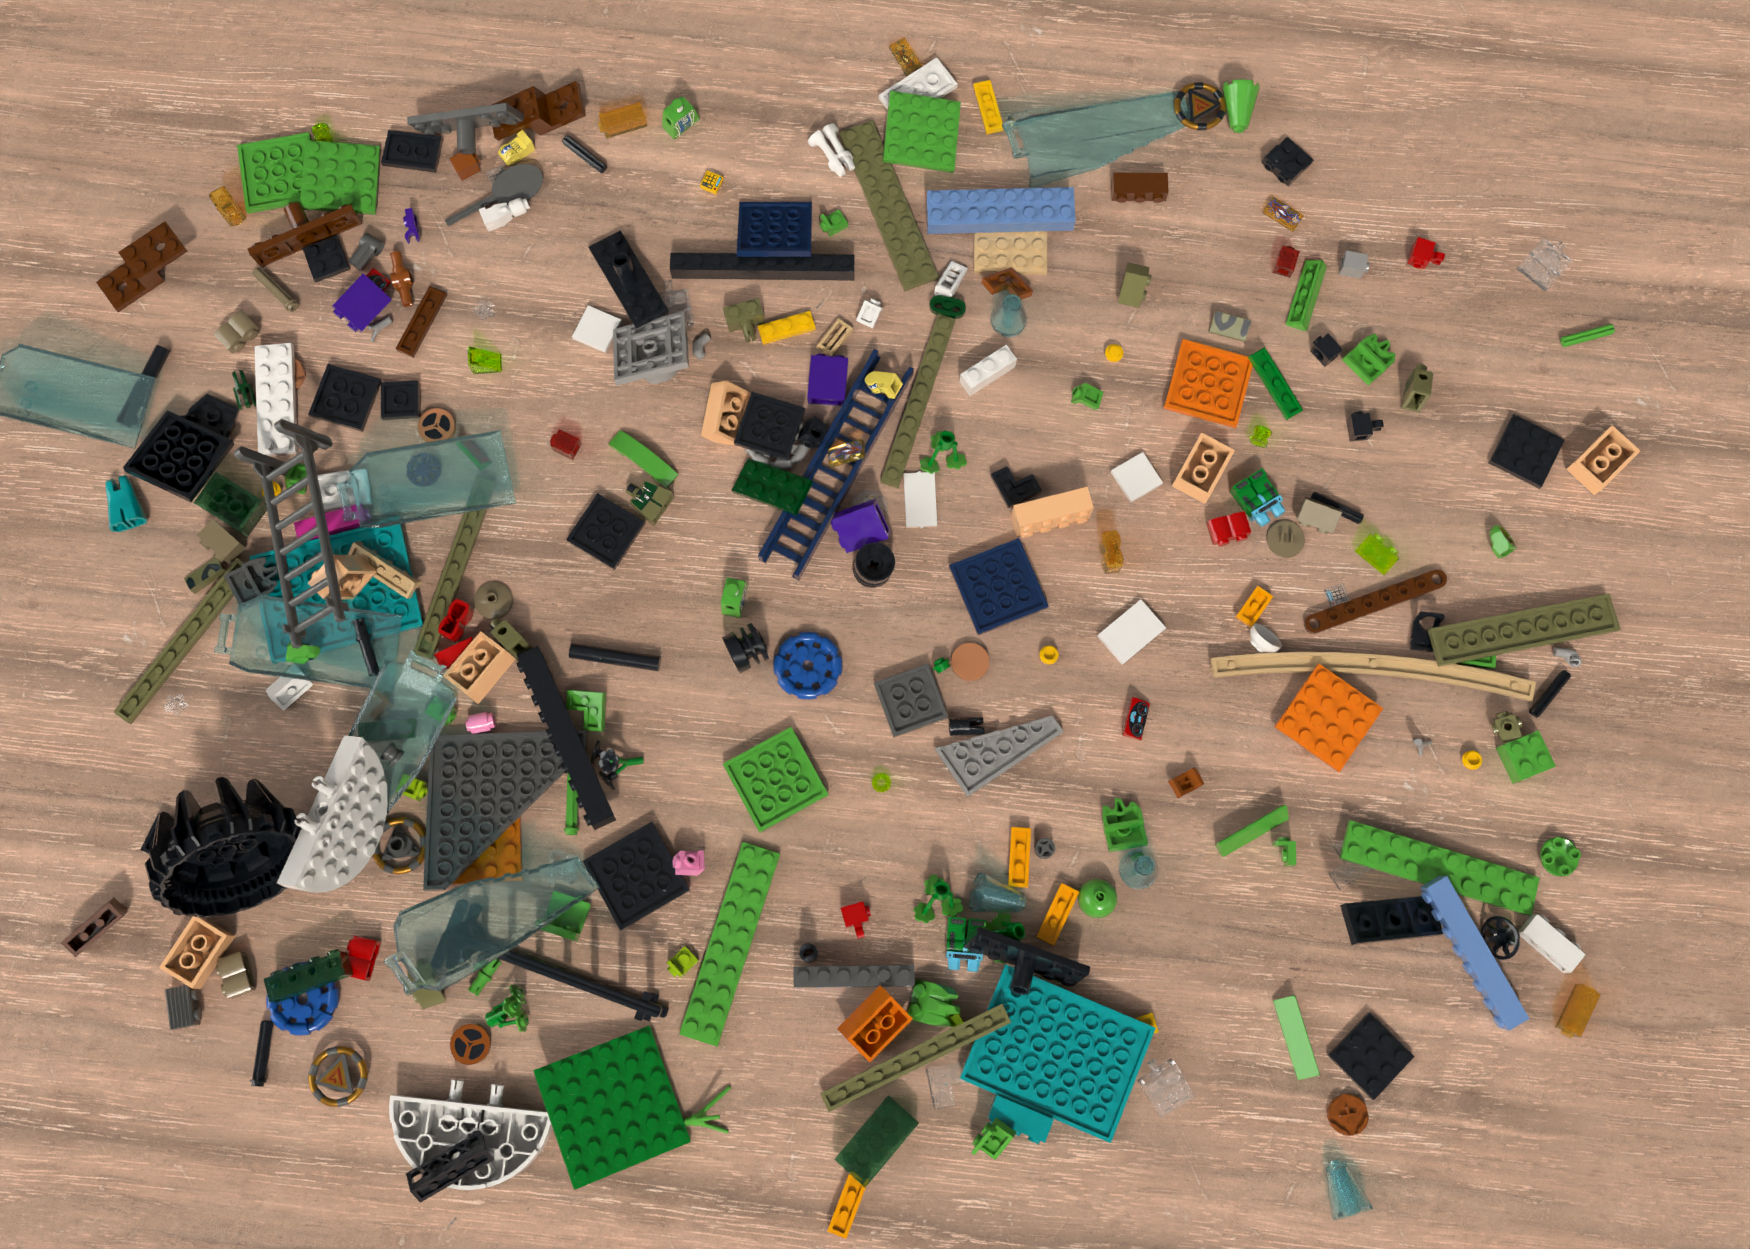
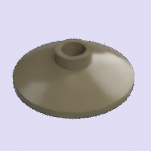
M488 582L482 585L474 597V605L477 612L488 619L501 618L506 615L513 602L512 594L508 587L499 582ZM495 596V600L490 602L489 597Z

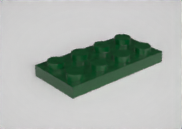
M748 458L731 491L734 494L797 516L813 482L810 479Z

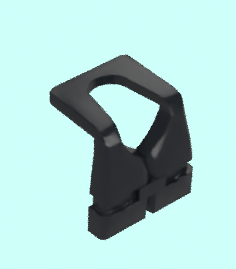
M1419 612L1413 620L1410 649L1418 651L1426 649L1427 652H1434L1429 633L1421 627L1419 621L1425 617H1434L1432 628L1440 627V623L1445 618V615Z

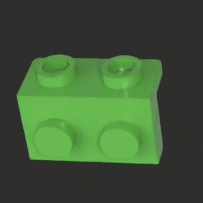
M995 1118L991 1124L987 1122L981 1131L983 1135L978 1134L972 1143L974 1148L971 1153L975 1155L980 1149L996 1160L1014 1138L1016 1131L998 1118Z

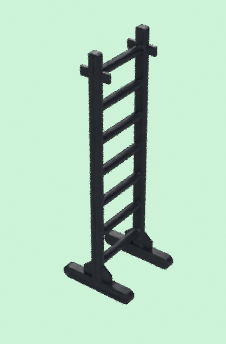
M462 898L455 902L431 961V967L435 970H441L445 966L447 971L455 972L460 965V962H457L460 959L459 953L470 948L471 956L481 952L636 1010L634 1019L641 1022L642 1020L650 1022L651 1016L654 1018H665L669 1011L668 1007L657 1003L659 998L657 994H650L644 991L643 996L640 997L487 940L483 928L476 926L482 911L481 905L478 903H471L469 905V902ZM466 912L468 914V924L463 923Z

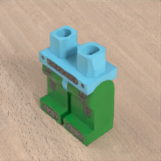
M1263 468L1235 484L1230 490V494L1242 510L1245 511L1246 515L1249 516L1250 521L1253 522L1255 520L1260 527L1265 526L1271 521L1266 514L1269 511L1272 512L1275 518H1278L1285 512L1281 504L1283 498L1272 486Z
M948 917L946 943L948 970H959L960 960L968 961L967 971L978 972L980 962L983 960V954H975L970 952L969 949L963 948L966 918ZM969 918L967 937L978 927L982 928L987 920Z

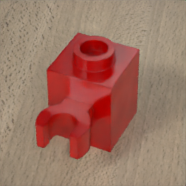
M1418 237L1412 246L1407 264L1417 269H1425L1429 262L1440 266L1445 254L1433 251L1436 242Z
M862 901L840 908L845 927L854 926L857 939L864 938L865 934L862 923L869 922L868 917L871 916L869 906H864Z

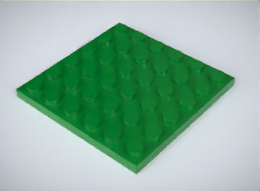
M650 1026L533 1070L573 1190L691 1142Z

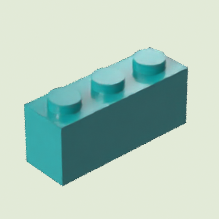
M995 1095L987 1118L991 1120L990 1124L995 1118H998L1016 1131L1015 1135L1020 1136L1021 1133L1028 1135L1027 1140L1038 1145L1040 1141L1046 1142L1054 1119L999 1095Z

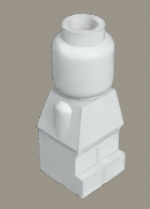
M526 198L514 199L508 203L509 205L501 203L495 204L488 209H485V207L479 209L488 232L502 226L504 227L513 219L512 215L517 217L525 214L530 209Z

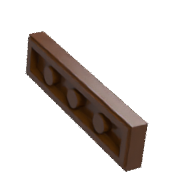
M429 286L396 347L398 352L414 358L447 297L445 292Z

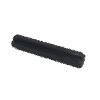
M566 135L563 138V145L598 172L604 173L607 170V165L572 137Z
M1313 492L1310 497L1341 509L1342 517L1357 524H1360L1364 518L1363 513L1318 492Z
M1566 670L1558 674L1530 709L1529 713L1533 717H1540L1571 678V674Z

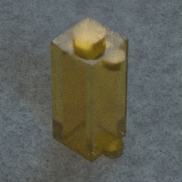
M640 101L598 114L600 122L597 123L600 132L605 133L606 139L647 127Z
M1575 984L1555 1027L1561 1030L1560 1033L1570 1039L1581 1037L1601 994L1594 988L1584 984Z

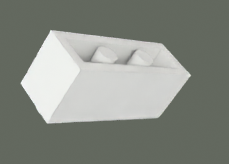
M1005 345L961 373L959 382L968 395L972 396L1015 368L1017 358L1008 346Z
M1541 914L1529 916L1518 930L1520 937L1561 972L1571 973L1586 955L1581 951L1582 948L1577 943L1570 942L1565 937L1563 931L1549 924L1550 921Z

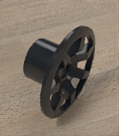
M1493 916L1484 922L1481 936L1486 944L1493 941L1496 943L1493 951L1490 949L1492 955L1500 960L1512 958L1520 946V934L1515 925L1502 916ZM1493 920H1497V928H1494L1489 923ZM1502 921L1505 922V923L1508 924V925H1507V926H1503V925H1502ZM1486 928L1489 932L1493 933V936L1485 937ZM1515 945L1513 951L1510 953L1508 947ZM1501 947L1506 956L1497 954Z

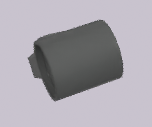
M365 233L359 241L358 249L348 260L349 263L359 271H363L374 256L380 255L383 251L384 243L371 234Z

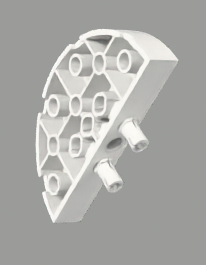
M344 735L325 778L317 776L313 779L316 783L312 782V787L319 790L308 816L300 813L296 818L301 820V822L295 819V824L302 829L277 881L278 884L290 889L321 893L332 891L342 887L356 877L375 853L383 834L386 820L387 783L377 754L362 737Z
M451 1080L449 1098L446 1100L398 1094L390 1095L389 1116L394 1139L402 1155L413 1168L418 1167L476 1132L481 1131L483 1133L486 1146L493 1153L495 1160L453 1183L448 1188L476 1190L507 1181L526 1169L537 1158L547 1144L553 1130L547 1111L503 1106L501 1102L504 1085L491 1084L490 1100L487 1104L463 1102L461 1096L464 1081ZM477 1140L472 1143L469 1149L478 1146L479 1141ZM460 1152L453 1154L451 1160L457 1158ZM442 1163L436 1164L433 1170L438 1169Z

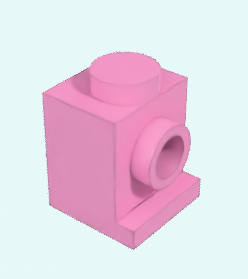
M704 850L699 852L679 851L673 857L675 874L698 876L705 870Z

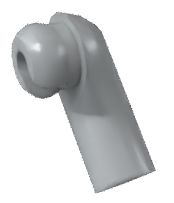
M706 333L693 343L692 354L698 360L705 357L703 346L711 340Z
M1554 647L1553 656L1563 657L1572 667H1579L1582 660L1575 650Z

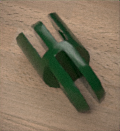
M239 370L243 384H239L236 372L233 371L232 376L235 382L233 392L239 410H243L239 394L243 395L246 408H251L246 394L250 392L254 407H256V397L252 385L247 383L243 370Z

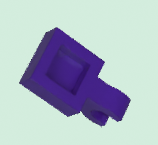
M412 208L405 209L406 216L403 217L405 227L409 228L405 233V239L409 244L410 237L415 236L417 242H420L417 216Z

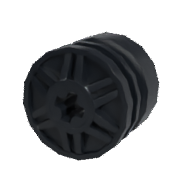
M872 542L861 547L856 554L852 567L854 577L858 583L869 588L881 587L885 584L895 568L894 554L883 543ZM870 564L877 566L875 571L873 568L869 569Z
M752 623L747 624L750 631L749 634H746L743 627L740 628L741 638H738L734 632L722 637L739 673L751 668L749 661L751 658L757 664H760L757 656L759 654L762 655L765 661L769 659L767 646L760 632Z

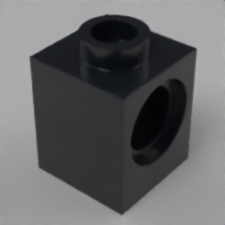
M1327 334L1324 337L1319 336L1313 341L1312 344L1314 346L1310 352L1326 367L1340 355L1343 349Z
M813 416L804 422L797 440L802 442L805 447L813 449L822 443L829 425Z

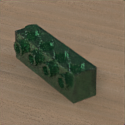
M335 949L327 952V956L322 958L320 956L308 959V963L303 965L297 963L289 966V970L274 971L270 973V977L264 978L269 1002L279 1003L353 976L347 952Z

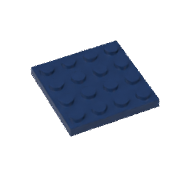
M739 202L737 257H811L812 202Z
M1019 538L949 565L977 635L984 634L1049 607Z

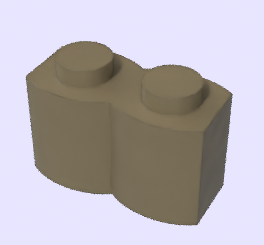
M240 310L227 323L219 327L214 335L234 354L235 352H240L247 341L255 339L261 329Z
M240 951L217 960L216 972L219 977H222L223 984L221 985V990L224 996L233 999L256 990L245 952Z

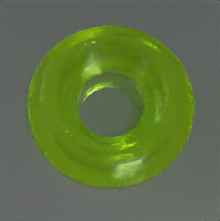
M885 773L876 774L872 779L873 789L879 793L889 790L891 786L890 777ZM883 779L885 781V784L883 786H879L877 783L878 780Z

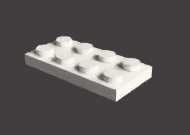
M935 58L881 93L879 100L888 110L890 91L942 98L956 89L958 84L941 62Z

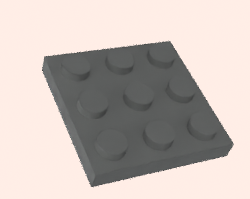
M928 664L874 683L893 738L948 719Z

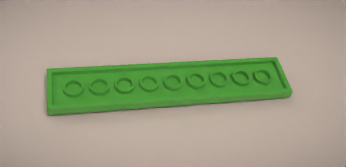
M1352 820L1348 821L1339 858L1424 885L1438 876H1447L1458 895L1526 916H1532L1540 877Z
M742 842L679 1035L718 1047L780 858L779 853Z

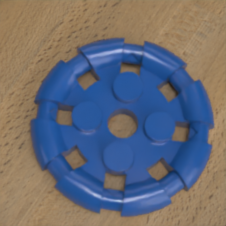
M800 632L797 636L788 637L779 646V652L774 657L773 670L774 675L778 677L777 682L786 693L796 695L798 699L812 700L817 699V696L822 694L825 696L837 685V679L842 674L843 661L842 657L838 654L839 649L828 637H822L816 632ZM803 642L804 646L797 649L796 644ZM815 642L821 644L820 649L813 647ZM786 653L791 655L789 661L784 659ZM830 654L832 660L827 662L825 656ZM811 661L814 667L812 670L806 671L802 667L803 663ZM789 670L791 676L785 677L784 672ZM827 671L832 673L830 678L825 677ZM797 682L803 685L801 689L795 687ZM819 682L820 687L813 690L811 684Z
M313 962L294 963V966L290 968L285 967L272 980V987L268 989L266 996V1006L270 1010L272 1022L282 1031L287 1030L291 1035L296 1036L310 1035L312 1031H319L324 1028L334 1017L333 1012L335 1008H338L339 988H336L334 983L336 980L333 975L323 966L318 967ZM298 973L300 979H293L292 975ZM312 973L316 974L315 980L310 979ZM281 985L286 987L283 994L278 992ZM327 985L328 992L323 994L321 987ZM302 993L308 995V1001L305 1004L299 1002V996ZM324 1003L328 1005L325 1012L321 1010ZM282 1005L284 1011L279 1012L277 1006ZM313 1016L314 1022L309 1024L307 1018ZM292 1017L297 1019L295 1024L290 1023Z

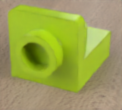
M684 946L671 960L666 962L669 965L667 970L674 977L678 975L682 978L699 960Z

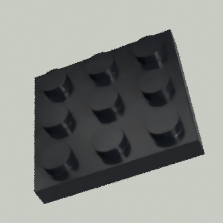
M327 364L308 415L312 418L363 432L382 381L376 377Z
M751 392L734 440V445L788 461L806 411L805 408Z
M1513 414L1488 463L1540 489L1565 439Z
M597 493L566 541L615 570L646 523Z
M1370 1012L1327 1055L1371 1100H1375L1415 1057Z

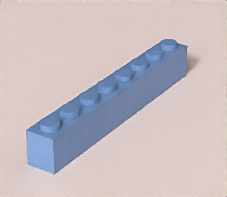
M1438 876L1421 886L1422 898L1432 907L1433 917L1440 921L1443 926V934L1447 939L1451 940L1454 953L1462 959L1464 970L1474 980L1472 982L1473 986L1478 992H1481L1484 997V1005L1495 1016L1493 1017L1495 1024L1499 1028L1510 1031L1530 1019L1448 877Z

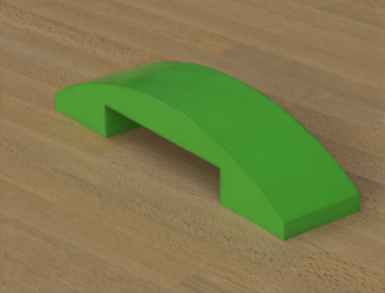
M621 430L608 444L622 456H626L651 475L652 479L666 489L678 476V473L662 459Z

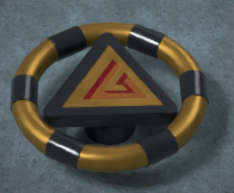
M1194 82L1178 91L1174 100V112L1184 126L1197 131L1209 130L1222 121L1226 112V102L1222 93L1213 85L1204 82ZM1194 90H1207L1214 95L1217 101ZM1187 92L1190 121L1180 108V103ZM1219 108L1214 120L1208 123H1194Z

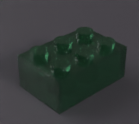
M217 472L214 473L193 502L199 508L247 538L267 511L266 503Z

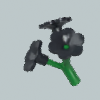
M599 740L596 742L591 757V764H594L596 758H601L599 760V767L603 768V772L599 771V775L612 790H615L613 780L618 777L617 775L627 766L644 763L642 756L625 759L615 754L613 749L601 750Z

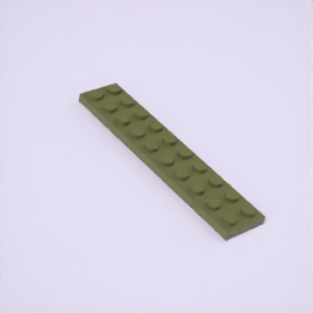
M873 120L839 132L845 150H848L853 156L854 172L904 292L938 280L939 276L891 163L883 162L884 146Z
M1609 593L1430 628L1428 633L1438 667L1618 632L1621 628Z

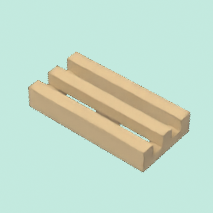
M838 318L817 344V348L833 357L852 333L853 327ZM841 324L842 327L834 335V337L827 344V346H823L826 343V341L830 338V336L833 334V332L837 329V327ZM847 328L846 332L842 335V337L839 339V341L835 344V346H834V347L832 348V350L830 351L829 349L832 347V345L835 343V341L839 338V336L843 333V331Z

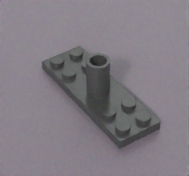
M507 103L407 117V124L415 128V130L421 131L424 135L435 136V133L450 134L451 131L457 130V152L461 154L476 153L475 128L485 126L500 127V124L515 125L517 122L524 121V114Z

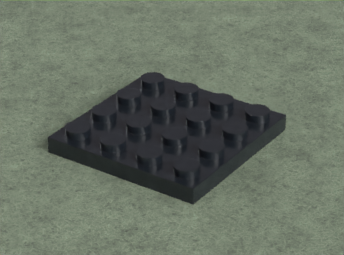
M653 822L646 824L583 861L620 931L691 891L683 876L675 874L673 858Z

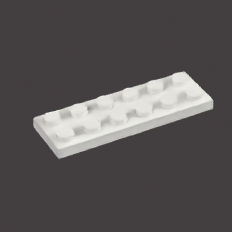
M292 343L255 346L258 452L267 456L298 453V445L294 442V438L279 433L274 427V424L280 419L297 424L294 345Z

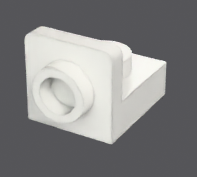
M873 298L865 300L856 321L874 328L881 311L884 309L883 306H880L881 302Z

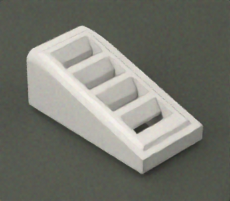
M951 261L935 286L934 294L953 298L968 268Z

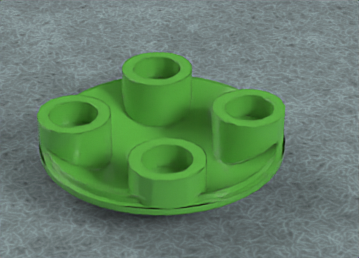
M1554 837L1547 840L1540 852L1541 863L1545 870L1559 877L1568 876L1573 873L1581 857L1580 850L1570 840L1563 837Z

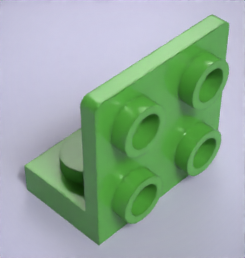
M553 892L543 922L539 921L536 928L578 942L591 904L558 892Z

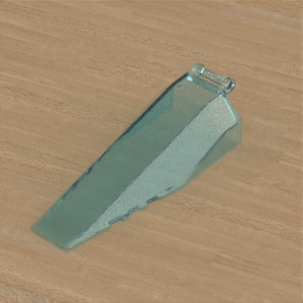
M1178 91L1025 110L1008 115V120L1002 124V128L1007 133L1013 150V158L1018 159L1027 156L1030 173L1029 188L1098 169L1117 160L1118 157L1124 154L1128 155L1133 150L1141 146L1144 147L1156 139L1159 140L1186 126L1178 120L1174 112V100ZM1183 97L1180 108L1190 121L1189 108ZM1014 129L1018 130L1019 136L1024 147L1023 149L1020 148L1018 145L1016 136L1013 131Z
M412 650L409 652L405 663L384 660L348 736L362 737L374 749L381 762L387 783L386 816L423 768L458 698V693L441 681L447 666L443 664L440 666L418 656ZM412 661L437 672L436 676L433 677L411 667ZM391 743H394L397 749L405 751L393 767L389 765L387 760L380 758Z
M578 857L540 865L536 869H523L515 874L506 873L502 877L494 879L489 877L466 883L400 911L393 925L397 953L387 957L384 963L387 968H391L403 985V991L407 996L419 989L441 991L458 983L515 948L592 894L600 886ZM402 961L415 980L411 983L397 962Z

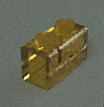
M225 186L209 194L216 209L230 227L237 226L246 220L247 217Z

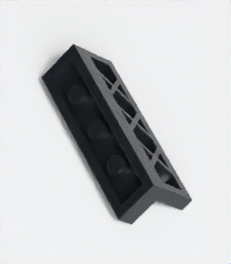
M481 1131L476 1132L406 1173L410 1192L420 1203L495 1160L493 1153L486 1146L483 1133ZM477 1140L479 1141L478 1146L469 1149L472 1143ZM460 1152L457 1158L451 1160L453 1154ZM441 1162L440 1167L434 1171V1166ZM423 1173L421 1179L414 1182L413 1177Z

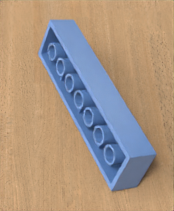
M1074 187L927 191V234L1073 231L1076 222Z

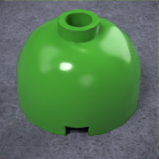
M1095 878L1088 880L1081 886L1078 894V903L1085 915L1091 918H1103L1114 911L1118 896L1111 883L1104 879Z

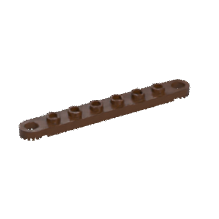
M1433 570L1311 614L1304 621L1305 630L1310 634H1316L1425 595L1445 586L1447 576L1441 570ZM1433 575L1440 577V584H1435L1432 581ZM1311 619L1318 621L1319 627L1317 629H1313L1309 625Z

